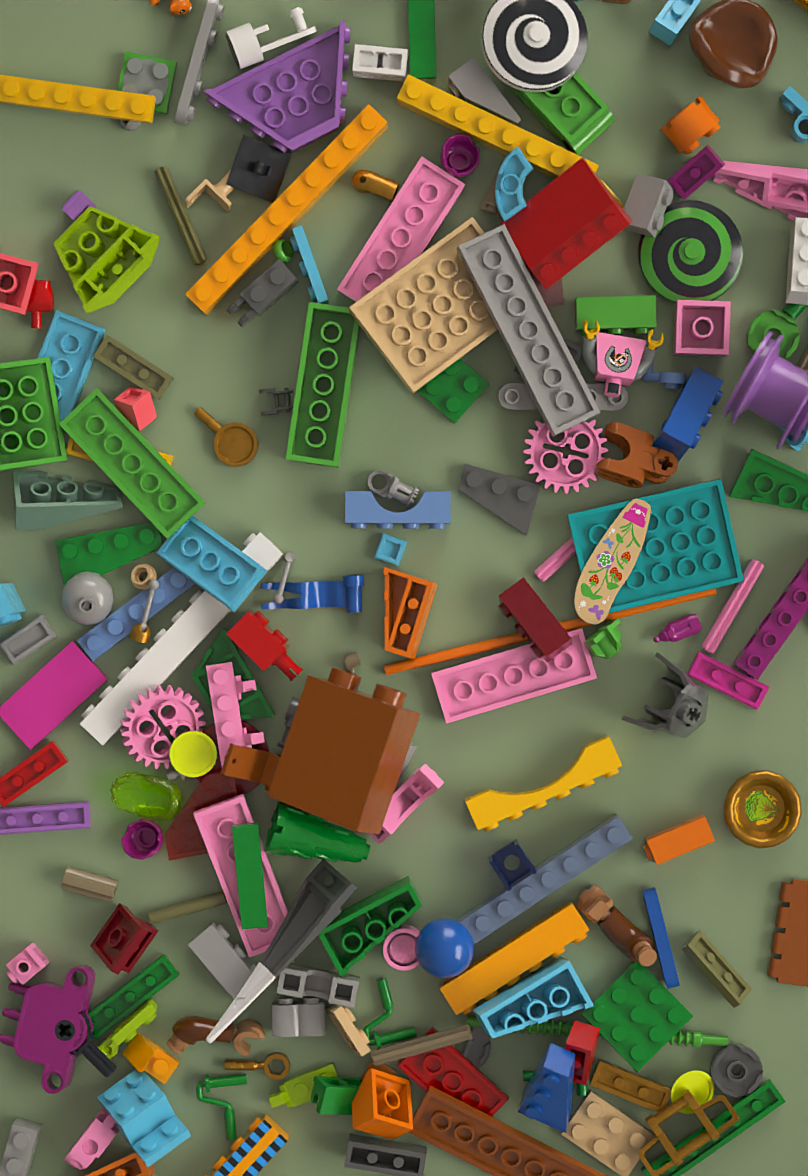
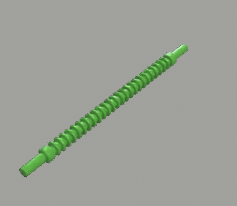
M467 1016L466 1024L470 1027L482 1028L476 1017ZM551 1020L550 1023L546 1021L540 1024H532L519 1031L521 1034L524 1031H528V1034L534 1031L536 1035L539 1032H543L544 1036L546 1033H550L551 1036L557 1033L559 1037L561 1034H565V1037H568L573 1024H569V1021L563 1024L561 1020L558 1023ZM679 1030L668 1042L670 1045L676 1042L678 1046L684 1043L685 1046L691 1044L692 1047H701V1045L727 1047L728 1036L702 1034L701 1031L695 1030L692 1033H689L688 1030L682 1033Z

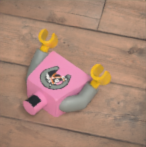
M585 320L582 324L586 335L583 337L582 357L588 370L594 373V380L606 382L604 395L619 397L621 385L631 386L634 380L641 379L651 368L658 351L656 347L663 343L664 335L662 333L658 341H653L651 339L653 330H650L648 333L649 344L646 345V340L600 333V325L597 320H595L594 329L588 330V321Z

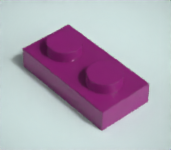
M707 145L667 181L685 200L720 170L725 163Z

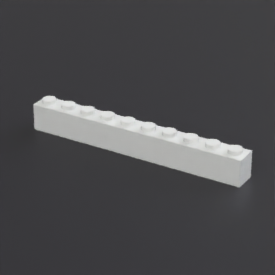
M261 532L257 536L252 533L243 543L245 549L242 552L264 567L267 572L284 555ZM199 590L189 600L192 605L185 612L181 609L171 619L174 624L167 631L163 628L153 638L156 643L152 648L148 650L145 647L136 656L135 659L138 661L132 669L127 666L117 678L120 682L114 688L108 686L99 696L102 701L96 707L91 705L81 715L84 720L80 725L100 744L105 745L123 726L120 719L128 718L123 710H132L133 707L129 701L138 702L137 693H141L144 697L147 696L148 687L154 693L157 685L161 686L229 614L231 610L206 591L202 593Z

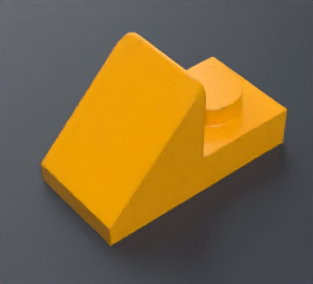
M137 1032L122 1053L138 1072L142 1073L144 1070L163 1084L167 1082L180 1063V1060L139 1032Z

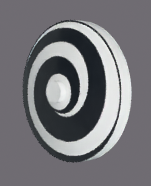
M496 0L484 19L481 31L482 51L492 72L507 85L525 92L549 91L567 82L580 67L588 45L586 22L573 0Z

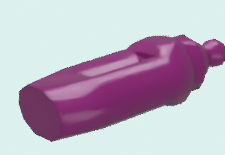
M689 614L668 623L653 640L655 643L659 641L677 642L698 633L702 626L696 614Z

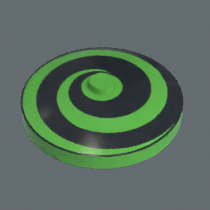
M680 201L667 206L663 215V226L657 231L655 238L641 234L637 257L644 281L656 295L672 304L677 300L714 301L718 299L734 284L742 267L743 243L736 225L722 210L702 201Z

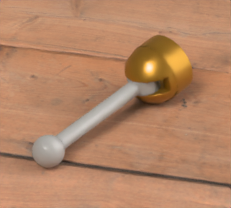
M151 580L148 584L150 590L142 621L132 627L129 635L131 640L141 643L150 642L151 629L146 622L154 592L159 587V583L156 580Z

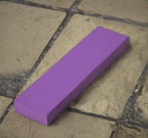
M90 801L0 808V835L92 827Z

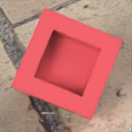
M130 386L113 399L116 408L138 431H141L157 417L149 391Z

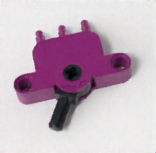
M80 965L69 970L64 986L51 982H43L32 987L11 982L8 986L9 991L24 995L21 1011L8 1008L3 1009L2 1015L18 1021L15 1036L0 1034V1042L14 1047L19 1057L45 1065L41 1085L49 1094H56L70 1085L76 1058L82 1054L104 1077H109L117 1068L93 1043L97 1038L92 1034L93 1023L87 1012L96 975L94 970L88 965ZM78 971L83 972L86 977L84 984H80L76 979ZM70 1024L71 1028L69 1031L71 1033L66 1034L65 1030L68 1028L67 1025ZM53 1074H56L60 1077V1087H57L53 1084Z

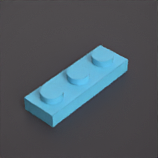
M300 225L292 228L294 236H291L290 240L295 252L300 250L303 259L298 262L303 277L309 275L312 284L307 286L312 301L317 300L320 304H327L329 300L303 227Z

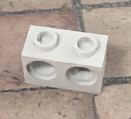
M355 44L353 77L405 82L408 49Z

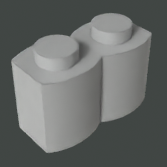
M305 996L303 1001H293V997H278L277 1001L272 1002L273 1037L325 1035L324 1000H319V997Z

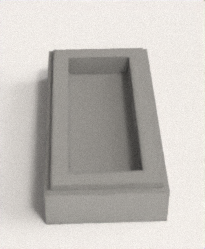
M40 615L0 642V647L12 665H16L56 638L57 634L44 615Z

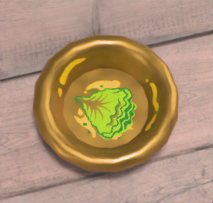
M768 770L749 772L738 778L727 791L723 805L725 822L732 835L745 845L759 849L775 847L788 840L798 828L802 815L801 799L794 785L781 774Z

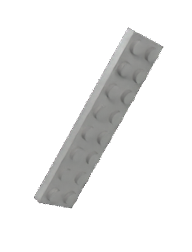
M505 224L459 245L456 249L552 437L601 413Z

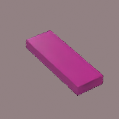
M699 651L687 672L688 676L758 710L769 689V686Z

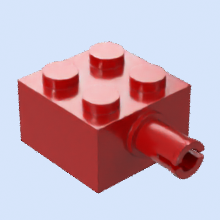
M248 611L226 634L263 671L267 670L271 665H276L292 682L297 676L289 668L297 675L303 669L286 654L289 648L286 644L288 639L278 629L273 631L267 625L270 621L260 611L255 613Z

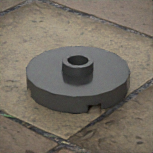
M730 1044L727 1047H722L714 1055L710 1064V1075L714 1085L723 1094L730 1097L751 1094L759 1087L763 1078L762 1064L759 1056L751 1048L742 1044ZM740 1066L741 1070L739 1073L734 1074L731 1072L732 1068Z

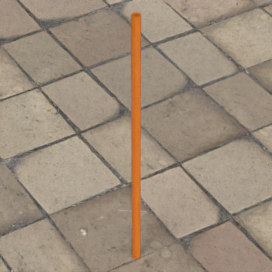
M713 588L608 613L602 622L716 595V589ZM580 617L559 622L566 631L594 625L587 623ZM513 633L416 657L415 659L412 658L384 665L386 675L529 641L527 637L522 639L518 633Z

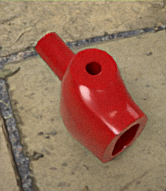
M50 280L34 281L26 310L31 312V328H41L42 312H49L54 309V294Z

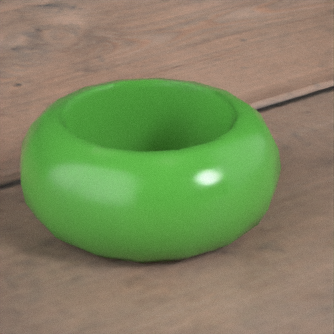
M278 239L274 243L273 252L275 257L284 263L289 262L293 257L291 244L286 239Z

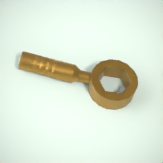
M280 1052L271 1053L267 1056L265 1062L225 1060V1070L255 1071L256 1069H264L265 1074L274 1080L284 1078L290 1068L289 1059ZM272 1059L283 1061L285 1068L281 1073L271 1072L269 1063Z

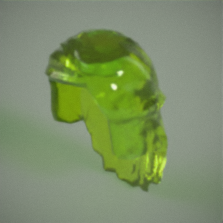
M133 772L125 773L122 777H116V781L112 782L110 789L112 802L117 804L118 809L127 811L139 818L150 819L154 822L168 821L173 819L181 809L182 793L177 784L166 778Z

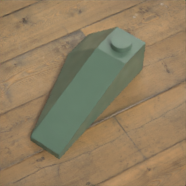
M13 471V503L16 530L46 529L122 508L123 505L121 490L116 485L90 480L80 483L72 481V477L64 475L62 479L49 477L48 472Z

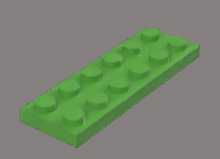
M98 388L59 423L67 434L167 539L206 504Z

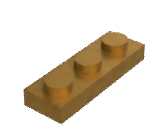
M601 1059L598 1060L589 1082L593 1087L657 1113L666 1108L672 1090L670 1087Z

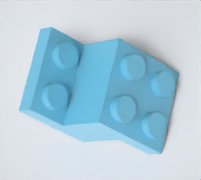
M135 1069L97 1096L100 1104L113 1118L124 1140L147 1167L191 1136L186 1126L175 1115L165 1094L144 1070L140 1073Z

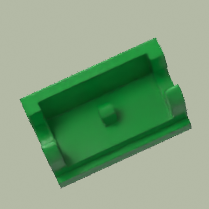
M314 1076L311 1103H317L316 1111L319 1114L352 1115V1102L362 1080L358 1077Z

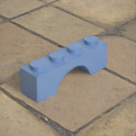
M345 491V523H351V528L366 529V523H377V529H393V524H403V529H419V524H429V529H445V524L451 523V492H424L421 500L415 507L408 511L397 513L382 508L375 500L372 491Z

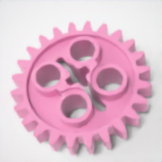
M592 420L589 423L584 421L562 432L563 437L557 443L550 439V431L545 421L543 424L539 421H534L537 430L528 429L527 432L533 437L532 439L524 440L526 444L530 445V449L523 450V453L530 455V458L525 460L524 464L533 465L528 473L537 472L538 474L535 482L544 479L543 488L547 489L550 484H553V492L557 493L560 486H562L564 493L568 494L569 486H572L575 492H579L580 483L585 488L589 487L588 478L597 481L596 476L593 474L596 464L604 459L601 457V453L608 452L609 449L601 447V444L607 441V438H599L598 435L603 431L602 428L594 430L593 426L596 420ZM578 434H583L588 439V444L584 449H579L575 445V438ZM546 443L557 447H565L568 444L569 450L586 453L588 458L585 459L574 455H566L565 458H562L563 453L545 449L543 444ZM547 453H552L556 457V464L552 468H547L543 464V457ZM574 459L578 460L582 465L581 471L575 475L568 469L569 462Z
M157 685L156 692L153 693L148 687L147 696L144 697L141 693H137L139 701H129L133 708L132 710H123L128 718L120 719L121 724L125 726V728L120 729V733L122 736H126L122 739L124 746H128L126 750L130 755L134 754V759L137 762L143 758V764L146 767L152 761L155 769H158L160 763H163L165 768L168 769L169 762H171L169 754L172 743L150 715L149 711L151 709L155 711L174 739L185 732H202L203 729L200 726L205 725L206 722L203 718H199L204 712L201 708H197L199 703L196 699L191 701L192 696L189 692L183 695V690L180 687L174 692L171 685H168L166 691H163L162 687ZM172 705V708L168 713H161V710L164 706ZM151 721L147 728L139 729L142 722ZM186 725V729L182 733H175L178 726ZM160 740L165 741L161 748H154L156 742Z

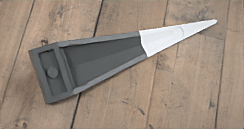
M322 859L305 878L271 944L239 994L207 1036V1042L212 1043L342 911L340 907L357 889L326 860Z

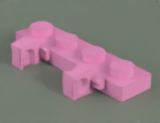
M232 662L206 666L221 767H223L224 758L227 755L230 743L252 748V744L265 742L263 731L247 733L246 727L242 728L238 700L242 699V692L257 690L255 679L241 681V675L234 676Z

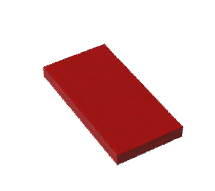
M432 1026L423 1036L437 1033L438 1031ZM453 1045L400 1059L396 1065L423 1091L427 1092L431 1085L491 1117L509 1100L507 1094L469 1059L465 1058Z

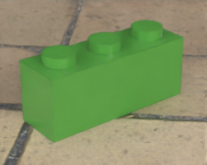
M656 295L576 297L575 331H582V336H585L586 332L582 326L583 322L587 320V329L592 330L595 327V320H597L600 325V331H608V334L623 335L624 330H634L635 335L648 334L650 330L656 328Z

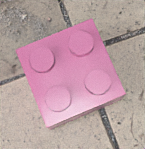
M677 300L674 303L672 356H728L731 302Z

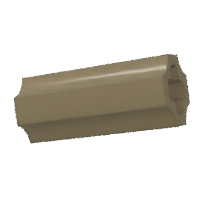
M68 866L63 877L61 889L112 903L119 880Z

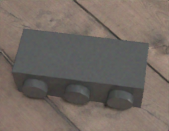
M349 1134L344 1167L396 1176H423L427 1146Z

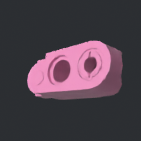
M102 1108L64 1158L72 1167L80 1170L87 1168L96 1157L99 1158L117 1135L119 1130L113 1118L104 1108Z

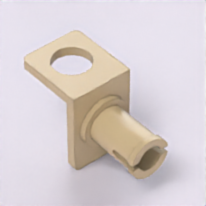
M231 170L216 185H212L205 179L185 199L184 206L188 209L206 192L225 211L229 212L232 203L226 196L234 187L226 185Z

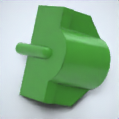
M618 618L608 621L604 626L596 629L584 642L593 656L609 659L621 650V632L617 628V625L621 622Z

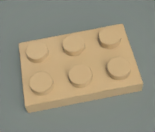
M589 1090L588 1095L585 1096L571 1116L566 1133L561 1131V1135L621 1176H628L640 1159L638 1152L655 1137L653 1132L592 1090Z

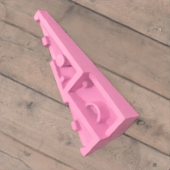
M723 161L725 165L712 176L713 182L719 185L721 182L735 188L736 193L770 210L775 208L787 214V218L792 221L796 217L808 219V169Z

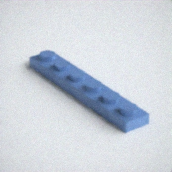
M174 567L156 580L159 583V587L154 592L147 621L193 587L195 583ZM150 588L140 592L77 640L92 661H95L128 636L132 627L142 621Z

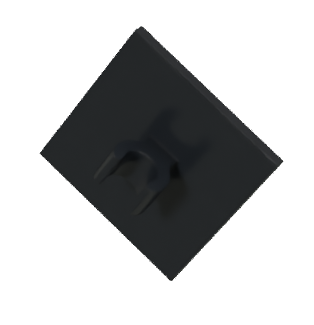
M244 134L226 185L274 203L292 154L288 152L283 153L276 147Z

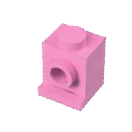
M32 942L6 964L9 968L6 973L14 983L19 981L23 985L49 963V960ZM20 963H26L28 965V970L23 971L20 967Z

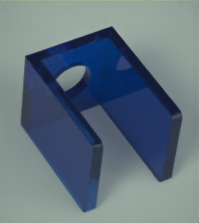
M517 839L488 857L490 865L508 891L512 889L511 883L529 871H532L533 874L537 873L536 867ZM509 855H515L519 858L520 864L515 870H509L504 865V860Z

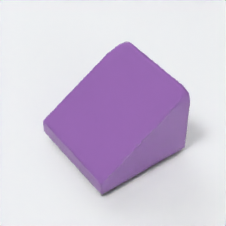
M77 190L62 206V210L75 221L89 206L94 208L96 206L86 195Z

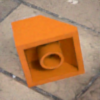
M373 1068L369 1069L352 1102L353 1129L391 1140L412 1131L413 1116L410 1080Z

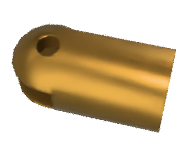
M364 169L357 171L352 179L353 186L359 193H369L389 202H393L400 185V182Z

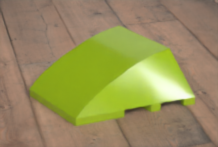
M89 206L53 244L73 282V287L80 297L85 312L90 313L115 303L151 266L160 237Z

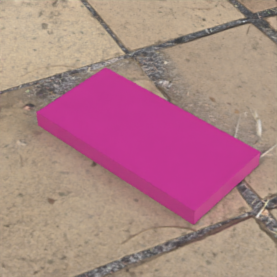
M72 641L0 706V717L31 750L100 688L108 678L84 651Z

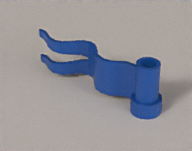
M343 575V581L286 582L283 591L301 594V597L284 599L281 604H276L275 602L261 604L262 610L346 607L348 613L362 612L364 575ZM280 582L261 583V589L278 590Z

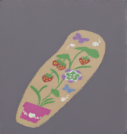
M635 498L626 505L606 531L583 568L576 587L574 604L578 616L587 623L596 625L605 620L618 591L634 568L644 543L651 513L650 504L644 500Z

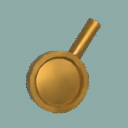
M202 407L197 409L194 415L216 434L213 446L215 454L221 462L228 466L240 467L247 465L254 459L258 451V440L250 427L236 422L222 426Z

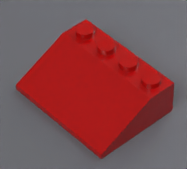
M582 157L526 202L527 206L507 221L504 222L503 220L500 222V225L505 224L518 252L547 290L629 226L632 219Z

